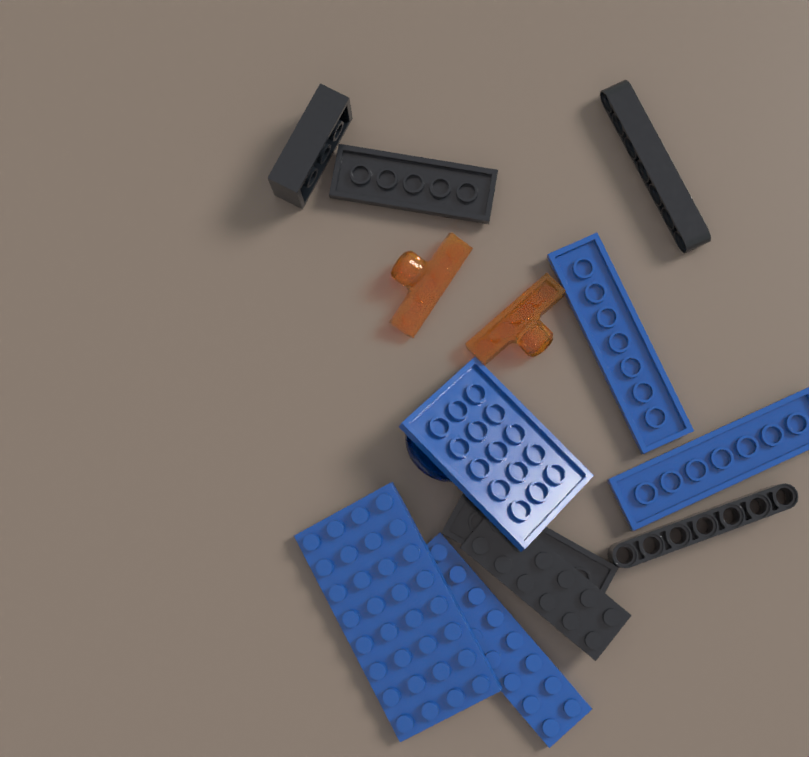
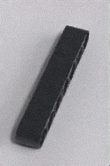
M623 80L600 91L603 107L679 249L685 254L710 242L711 235L706 223L629 81Z
M790 484L771 485L616 542L608 549V560L619 568L636 566L791 509L798 502V492ZM779 489L784 492L786 497L783 504H780L776 498ZM752 499H755L760 506L756 514L750 510ZM727 508L732 511L734 516L730 524L726 523L723 519V513ZM700 518L707 522V530L703 534L697 530L696 526ZM673 528H677L681 532V539L676 544L670 539V531ZM648 537L652 538L655 542V549L651 553H647L643 548V542ZM621 547L626 548L629 553L628 560L624 563H620L616 557L617 550Z

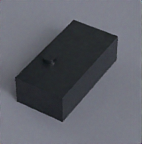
M321 83L319 84L268 176V181L275 196L301 209L304 208L353 119L349 97Z

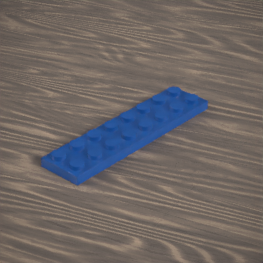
M594 233L549 253L547 259L641 455L693 432L694 429L598 233Z
M809 387L607 479L631 531H635L808 451Z
M440 532L426 544L499 680L502 686L501 692L550 748L587 715L592 708Z

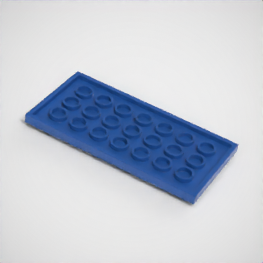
M393 482L294 535L399 742L502 690L499 680Z

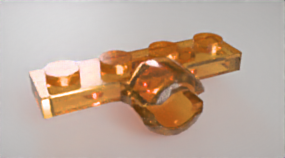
M451 232L448 233L430 261H425L413 251L404 252L394 264L391 275L407 288L408 293L389 323L410 338H414L473 248Z
M548 273L544 274L465 343L466 348L484 366L512 343L517 344L529 357L538 356L553 341V332L540 318L566 295V290Z

